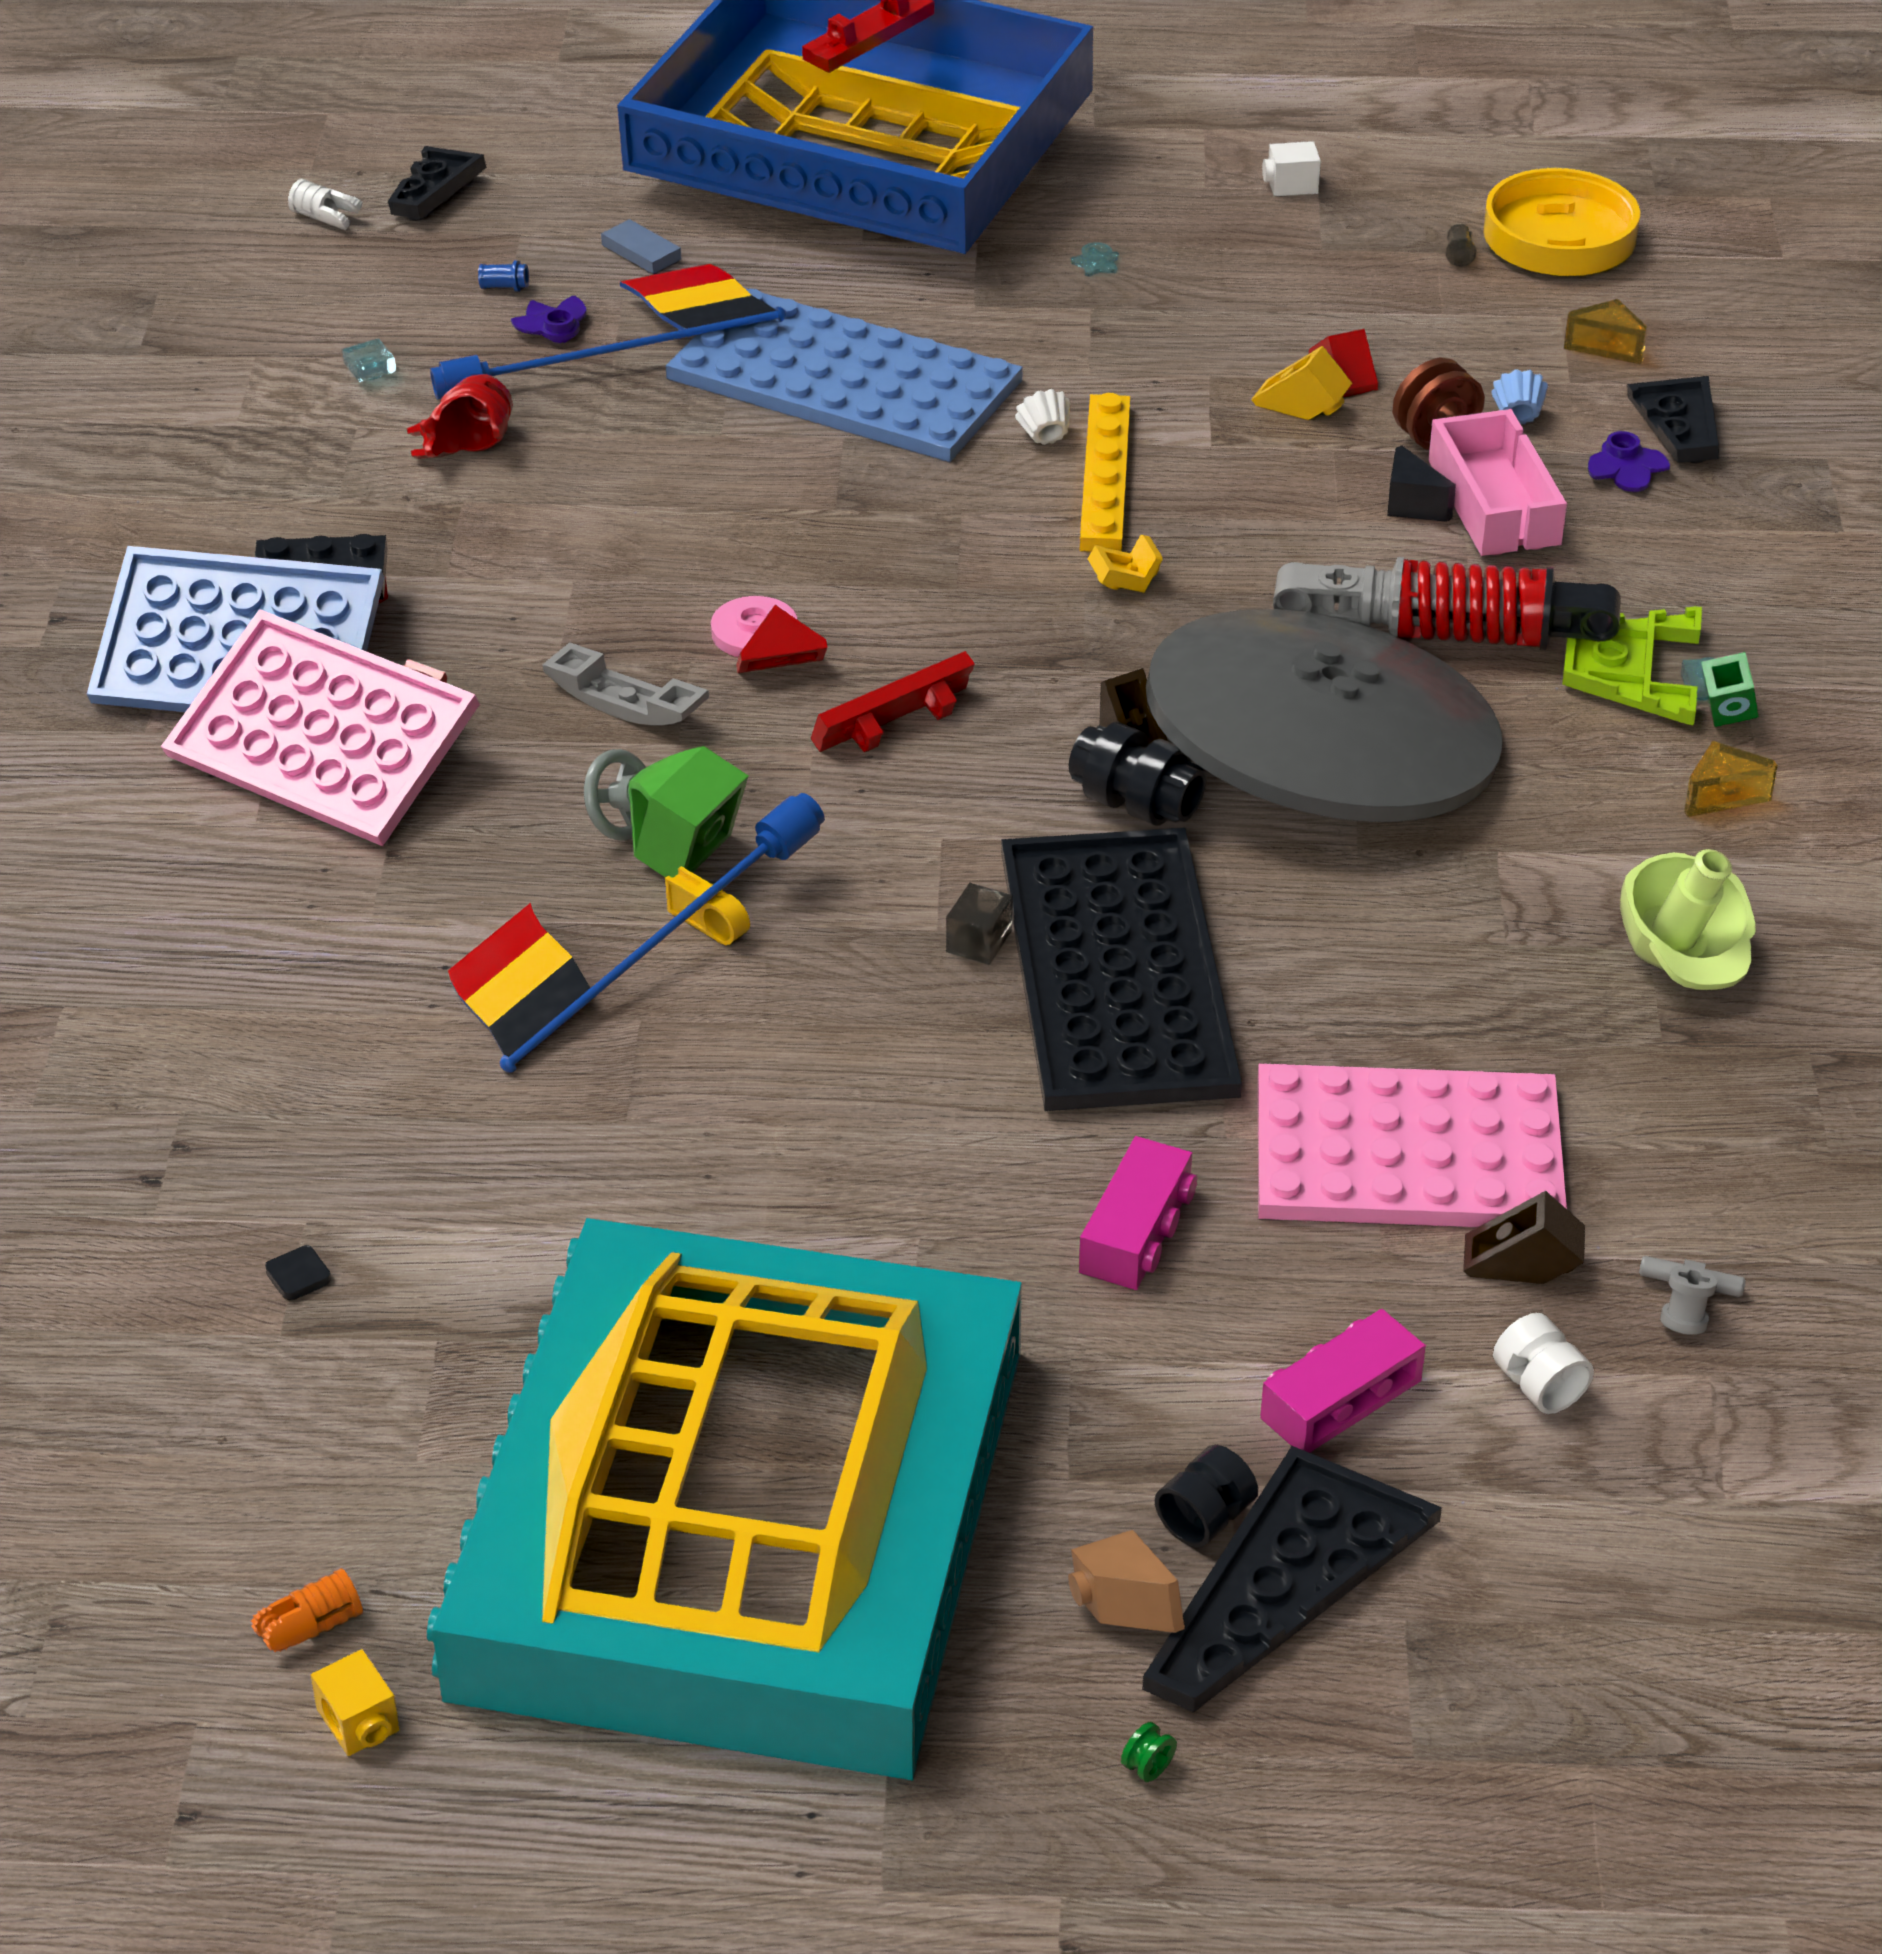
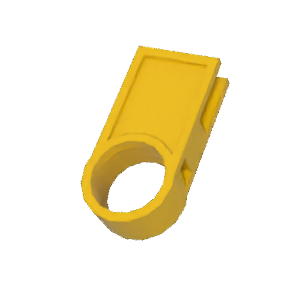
M679 867L678 874L675 877H665L667 911L677 916L713 884L684 867ZM723 890L684 921L723 945L732 944L750 929V919L745 907L733 895Z

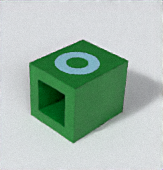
M1746 652L1701 662L1705 690L1714 727L1759 718L1755 688Z

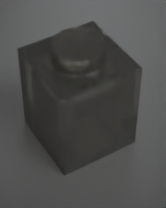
M969 882L946 916V952L990 965L1012 932L1013 895Z

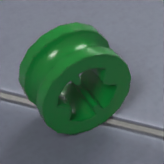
M1153 1722L1143 1724L1134 1732L1121 1755L1122 1765L1128 1770L1138 1768L1137 1775L1144 1782H1151L1162 1774L1171 1762L1177 1749L1176 1739L1170 1734L1160 1736L1161 1729Z

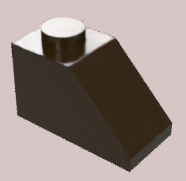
M1545 1190L1465 1234L1463 1272L1469 1277L1545 1284L1564 1273L1573 1271L1577 1266L1584 1263L1585 1225Z

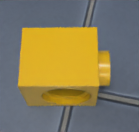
M363 1649L310 1674L316 1709L348 1757L367 1747L379 1745L388 1736L400 1731L394 1694Z

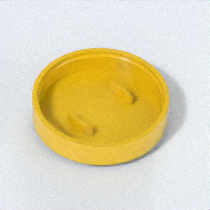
M1534 169L1507 177L1493 187L1486 201L1483 232L1489 247L1498 256L1513 265L1549 275H1588L1611 269L1624 262L1632 254L1637 242L1640 208L1634 196L1627 189L1606 177L1575 169Z

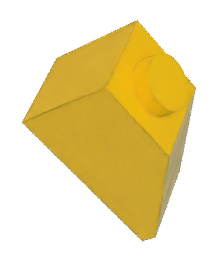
M1321 346L1268 378L1251 400L1258 407L1310 420L1322 412L1328 416L1340 408L1345 402L1342 396L1352 382L1326 349Z

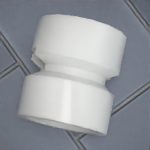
M1531 1313L1519 1318L1502 1333L1494 1346L1493 1358L1495 1363L1513 1382L1520 1384L1522 1392L1539 1411L1545 1414L1557 1413L1568 1408L1584 1394L1593 1379L1594 1369L1592 1364L1573 1344L1566 1341L1564 1334L1542 1313Z

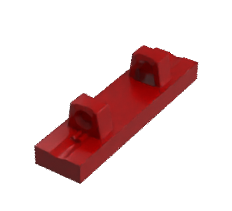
M881 0L876 6L850 20L841 14H837L828 19L827 33L802 46V59L830 73L934 15V1Z
M964 651L818 714L810 739L818 751L822 752L853 738L865 753L879 746L881 736L883 735L880 726L925 706L937 720L945 718L953 713L954 705L957 702L953 694L966 689L969 682V674L973 671L975 663L968 653Z

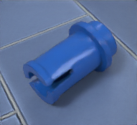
M514 260L513 264H480L478 269L479 286L481 289L513 288L515 292H519L521 288H527L529 285L528 265L521 264L519 260Z

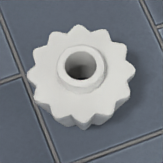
M1054 389L1046 392L1037 391L1033 396L1025 397L1024 402L1017 406L1016 420L1036 443H1042L1043 445L1047 443L1053 444L1057 440L1063 439V435L1068 433L1070 401L1065 397L1064 392H1055Z

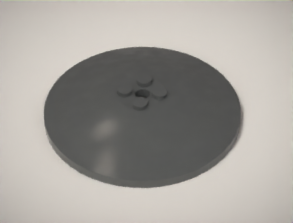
M1283 609L1236 610L1202 617L1176 629L1161 642L1153 655L1148 672L1146 695L1151 713L1164 734L1182 753L1206 771L1238 789L1275 804L1306 813L1367 822H1399L1438 816L1466 805L1488 787L1495 775L1502 751V733L1494 711L1481 693L1459 672L1439 658L1408 641L1373 627L1342 618Z

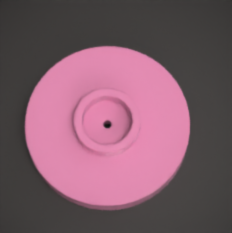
M765 596L737 598L723 604L713 614L711 619L712 639L719 649L729 655L739 657L744 646L774 605H777L797 619L796 613L786 603Z

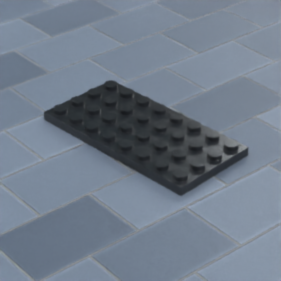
M1185 827L1001 839V855L1044 1111L1241 1098L1242 1081Z

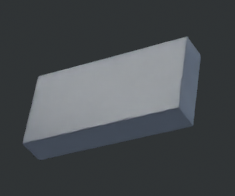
M630 219L601 233L602 245L652 274L681 260V248Z

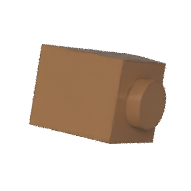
M1133 1530L1071 1549L1074 1572L1069 1574L1068 1581L1072 1596L1079 1606L1085 1605L1100 1624L1172 1633L1185 1629L1178 1580Z

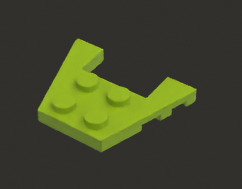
M1686 607L1685 614L1666 616L1665 609L1650 610L1648 618L1625 620L1624 613H1620L1619 631L1610 640L1599 642L1589 639L1567 638L1562 685L1684 724L1694 725L1698 687L1652 682L1651 670L1654 640L1699 644L1702 607Z

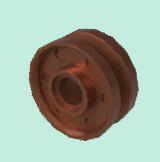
M1439 357L1422 363L1402 381L1393 399L1392 413L1396 424L1402 430L1408 433L1422 448L1430 450L1433 419L1482 413L1485 394L1481 384L1469 375L1461 365L1453 359Z

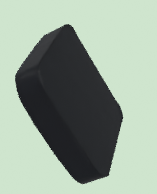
M303 1245L271 1259L265 1264L267 1276L286 1300H294L328 1285L331 1281L329 1269L310 1245Z

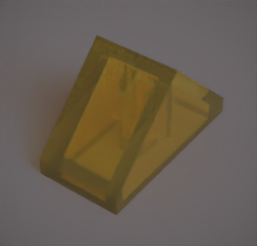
M1619 299L1569 311L1564 349L1641 364L1644 355L1647 326Z
M1712 741L1690 775L1684 813L1687 817L1771 801L1778 765L1772 759Z

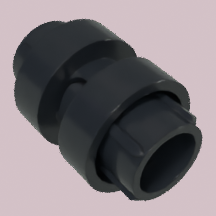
M1113 722L1107 727L1099 725L1097 727L1089 726L1085 728L1075 741L1069 758L1068 768L1073 781L1082 784L1083 792L1087 798L1111 808L1120 807L1125 802L1129 815L1155 826H1160L1167 820L1174 823L1179 820L1182 822L1189 820L1197 810L1206 787V775L1203 768L1192 763V760L1173 743L1157 739L1149 744L1145 732L1121 722Z

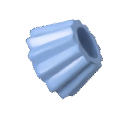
M1514 370L1510 374H1502L1501 379L1494 381V389L1491 393L1499 410L1512 409L1519 423L1524 425L1526 422H1533L1534 418L1539 416L1546 397L1548 384L1543 381L1542 375L1534 374L1531 370L1524 372Z

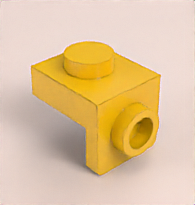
M1140 535L1131 553L1095 545L1088 557V561L1101 584L1114 590L1125 588L1145 593L1152 578L1159 572L1163 559L1151 537L1146 535Z

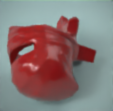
M488 374L472 375L460 381L459 384H456L455 387L445 393L440 404L432 411L428 419H424L420 423L406 428L408 434L412 436L422 435L424 438L423 449L412 450L411 456L417 459L439 458L455 454L460 450L482 451L501 441L506 434L509 417L513 409L512 396L509 390L497 378Z

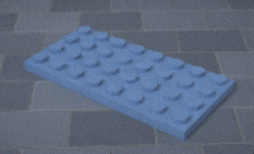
M747 288L745 289L752 296L772 308L782 307L786 311V318L782 322H779L778 319L696 335L666 365V378L947 462H951L1023 380V367L1008 363L1003 359L990 358L973 353L968 349L951 347L937 343L929 338L916 337L902 333L894 328H884L867 323L862 319L849 318L832 313L827 309L810 307L796 303L792 299H782L762 293L756 289Z

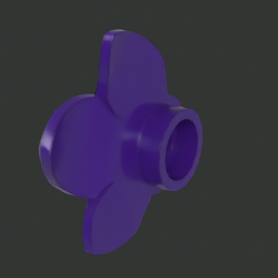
M577 296L565 299L557 308L531 300L526 309V316L514 317L511 319V323L520 332L538 334L550 339L552 342L564 343L579 333V322L586 316V307Z
M1626 431L1611 433L1603 443L1601 452L1592 455L1588 461V473L1593 479L1613 478L1616 486L1629 492H1641L1647 489L1650 484L1651 472H1664L1670 469V463L1664 454L1658 450L1643 448L1640 445L1638 436Z

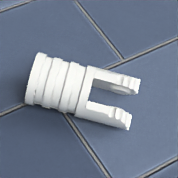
M299 179L293 184L288 197V205L291 211L344 230L350 225V220L341 212H338V208L350 211L351 213H358L362 207V202L356 197L305 179Z

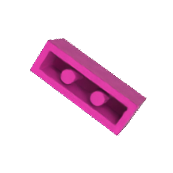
M1139 1136L1134 1137L1080 1236L1079 1273L1137 1290L1146 1272L1153 1273L1156 1270L1162 1252L1161 1243L1164 1237H1173L1179 1222L1180 1207L1182 1203L1190 1204L1196 1190L1197 1175L1191 1174L1192 1152Z
M1381 1308L1364 1320L1354 1321L1347 1327L1345 1332L1329 1342L1314 1346L1305 1357L1286 1369L1274 1371L1263 1382L1260 1419L1291 1446L1310 1453L1421 1382L1426 1345Z

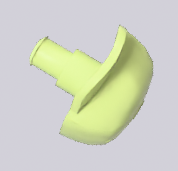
M1711 849L1701 850L1696 854V857L1685 853L1673 852L1646 859L1631 869L1626 875L1621 889L1620 910L1629 941L1639 958L1665 970L1672 980L1683 987L1691 989H1723L1732 987L1744 979L1751 964L1750 939L1756 932V925L1745 888L1740 879L1732 873L1731 863L1724 854Z

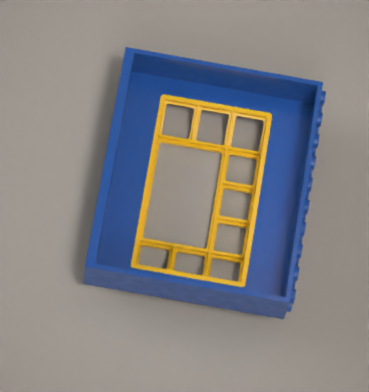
M714 0L617 105L623 170L966 254L1093 91V26L979 0H933L934 15L836 70L827 73L802 59V46L827 33L829 18L841 14L850 20L876 6L881 0ZM767 69L804 97L793 112L755 85ZM742 97H747L782 124L774 133L758 130L745 124L731 114L730 111ZM817 105L854 114L846 124L809 116ZM869 118L907 126L899 137L862 128ZM797 130L939 163L940 166L934 172L792 138L791 135ZM923 130L961 139L953 150L914 141ZM976 162L971 170L952 174L956 168Z

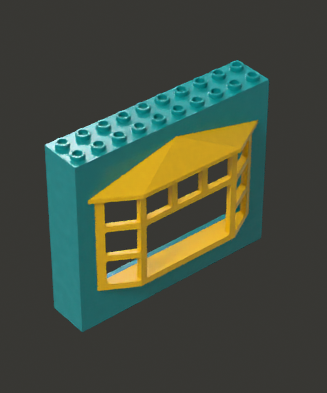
M586 1218L579 1238H572L569 1243L565 1276L558 1275L555 1280L551 1314H543L538 1328L539 1346L536 1354L529 1353L526 1357L523 1369L524 1386L521 1394L514 1393L511 1397L507 1416L509 1426L506 1434H499L495 1440L492 1452L493 1469L490 1477L483 1476L479 1482L474 1519H466L460 1537V1557L457 1563L451 1562L446 1570L443 1586L445 1597L441 1608L433 1607L428 1619L427 1640L434 1642L435 1648L432 1661V1676L439 1678L442 1702L913 1781L1021 1354L1022 1282ZM662 1318L715 1326L701 1367L694 1368L648 1361ZM734 1329L877 1351L828 1523L823 1530L676 1507ZM640 1383L694 1391L680 1433L668 1434L625 1427ZM617 1449L672 1458L657 1502L647 1503L601 1495ZM593 1518L650 1527L638 1591L635 1597L627 1598L572 1588L573 1575ZM670 1530L735 1540L723 1603L718 1612L656 1602V1593ZM754 1544L819 1554L808 1618L804 1625L800 1626L741 1616L740 1610Z

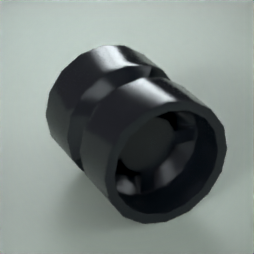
M1216 1444L1208 1446L1188 1464L1184 1472H1179L1156 1493L1154 1505L1162 1523L1175 1538L1186 1545L1199 1548L1207 1545L1227 1526L1228 1520H1234L1258 1497L1259 1487L1247 1463L1229 1448Z

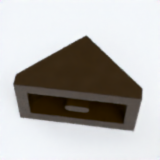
M1143 668L1101 682L1099 725L1107 727L1113 722H1121L1145 732L1149 744L1157 739L1168 741L1151 713L1146 695L1147 677Z

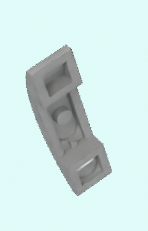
M571 642L542 664L544 673L568 693L595 709L628 722L644 725L674 724L683 721L709 698L708 690L674 678L661 688L606 669L604 654Z

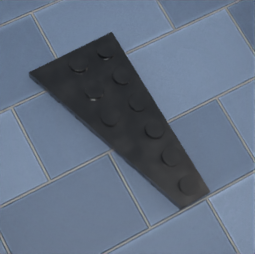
M1291 1446L1183 1613L1185 1629L1170 1633L1143 1675L1142 1690L1191 1712H1195L1439 1523L1442 1507Z

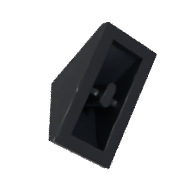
M1404 446L1396 447L1390 480L1387 516L1447 522L1453 517L1456 484Z

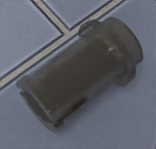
M1464 224L1453 225L1447 232L1449 244L1446 247V257L1452 265L1464 267L1475 259L1476 246L1472 242V232H1469L1468 226Z

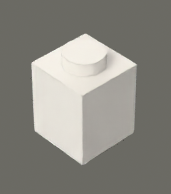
M1314 141L1269 145V159H1263L1262 172L1263 180L1270 183L1274 196L1318 194L1320 158Z

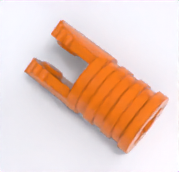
M340 1568L329 1576L326 1575L319 1578L315 1583L311 1582L305 1585L304 1588L289 1593L288 1596L269 1604L267 1608L263 1607L262 1610L257 1611V1614L253 1615L251 1627L259 1637L261 1636L264 1639L263 1641L270 1650L281 1652L284 1649L287 1650L290 1646L293 1647L305 1640L313 1639L319 1636L320 1633L327 1632L333 1629L334 1626L347 1622L352 1617L355 1618L362 1615L363 1607L350 1577L344 1569Z

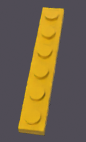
M1115 393L1090 394L1080 551L1091 552L1095 545L1122 551L1130 396L1117 395Z

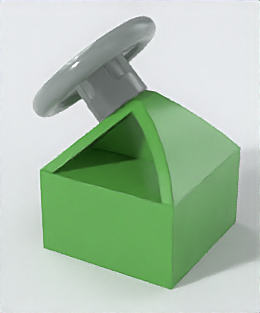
M705 746L668 756L648 767L629 751L611 749L600 754L590 765L584 782V801L592 823L603 835L619 841L633 838L634 857L662 876L673 878L678 874V868L681 866L693 873L731 836L749 775ZM612 763H621L616 781L612 782L607 789H598L599 779L604 769ZM599 803H610L612 807L619 809L627 826L618 827L610 823L604 816Z

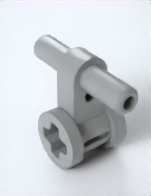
M1644 1256L1642 1257L1639 1269L1641 1276L1669 1283L1672 1288L1670 1302L1662 1307L1660 1321L1664 1326L1675 1332L1689 1335L1701 1334L1706 1331L1709 1322V1315L1705 1311L1708 1297L1714 1295L1715 1292L1741 1297L1744 1292L1745 1278L1705 1269L1706 1263L1685 1259L1684 1264Z

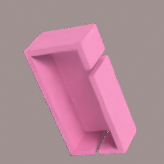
M1512 409L1433 419L1429 462L1432 468L1456 484L1454 508L1481 556L1501 555L1507 552L1518 551L1519 545H1523L1525 550H1539L1544 547L1562 545L1567 503L1526 434L1523 435L1524 429Z

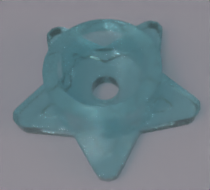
M1094 242L1083 246L1081 255L1071 257L1070 259L1071 264L1084 268V273L1087 277L1099 272L1114 274L1117 272V266L1114 262L1118 259L1119 252H1112L1111 247L1107 244Z

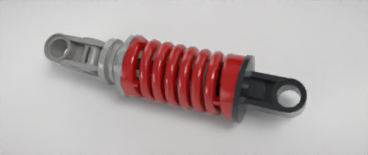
M1397 557L1393 570L1377 571L1375 566L1366 565L1365 568H1355L1345 565L1326 566L1291 562L1279 569L1273 598L1274 609L1323 614L1370 626L1371 623H1383L1388 625L1389 633L1398 638L1420 639L1422 635L1424 639L1431 640L1437 631V636L1441 641L1449 640L1453 632L1456 641L1464 642L1467 640L1470 632L1471 640L1474 643H1481L1485 639L1487 631L1489 643L1497 645L1500 643L1504 632V642L1509 646L1517 643V646L1540 648L1539 650H1546L1550 637L1589 639L1601 642L1615 637L1620 628L1621 596L1616 588L1603 583L1555 582L1553 567L1532 569V575L1529 568H1521L1516 587V572L1510 566L1503 568L1499 579V570L1495 565L1487 566L1482 575L1481 566L1472 564L1468 568L1466 575L1464 565L1462 563H1455L1451 567L1449 575L1448 565L1445 562H1438L1434 567L1433 574H1430L1431 565L1428 561L1423 560L1418 564V561L1404 559V557ZM1337 578H1341V584L1337 585ZM1334 603H1339L1338 610L1334 609Z

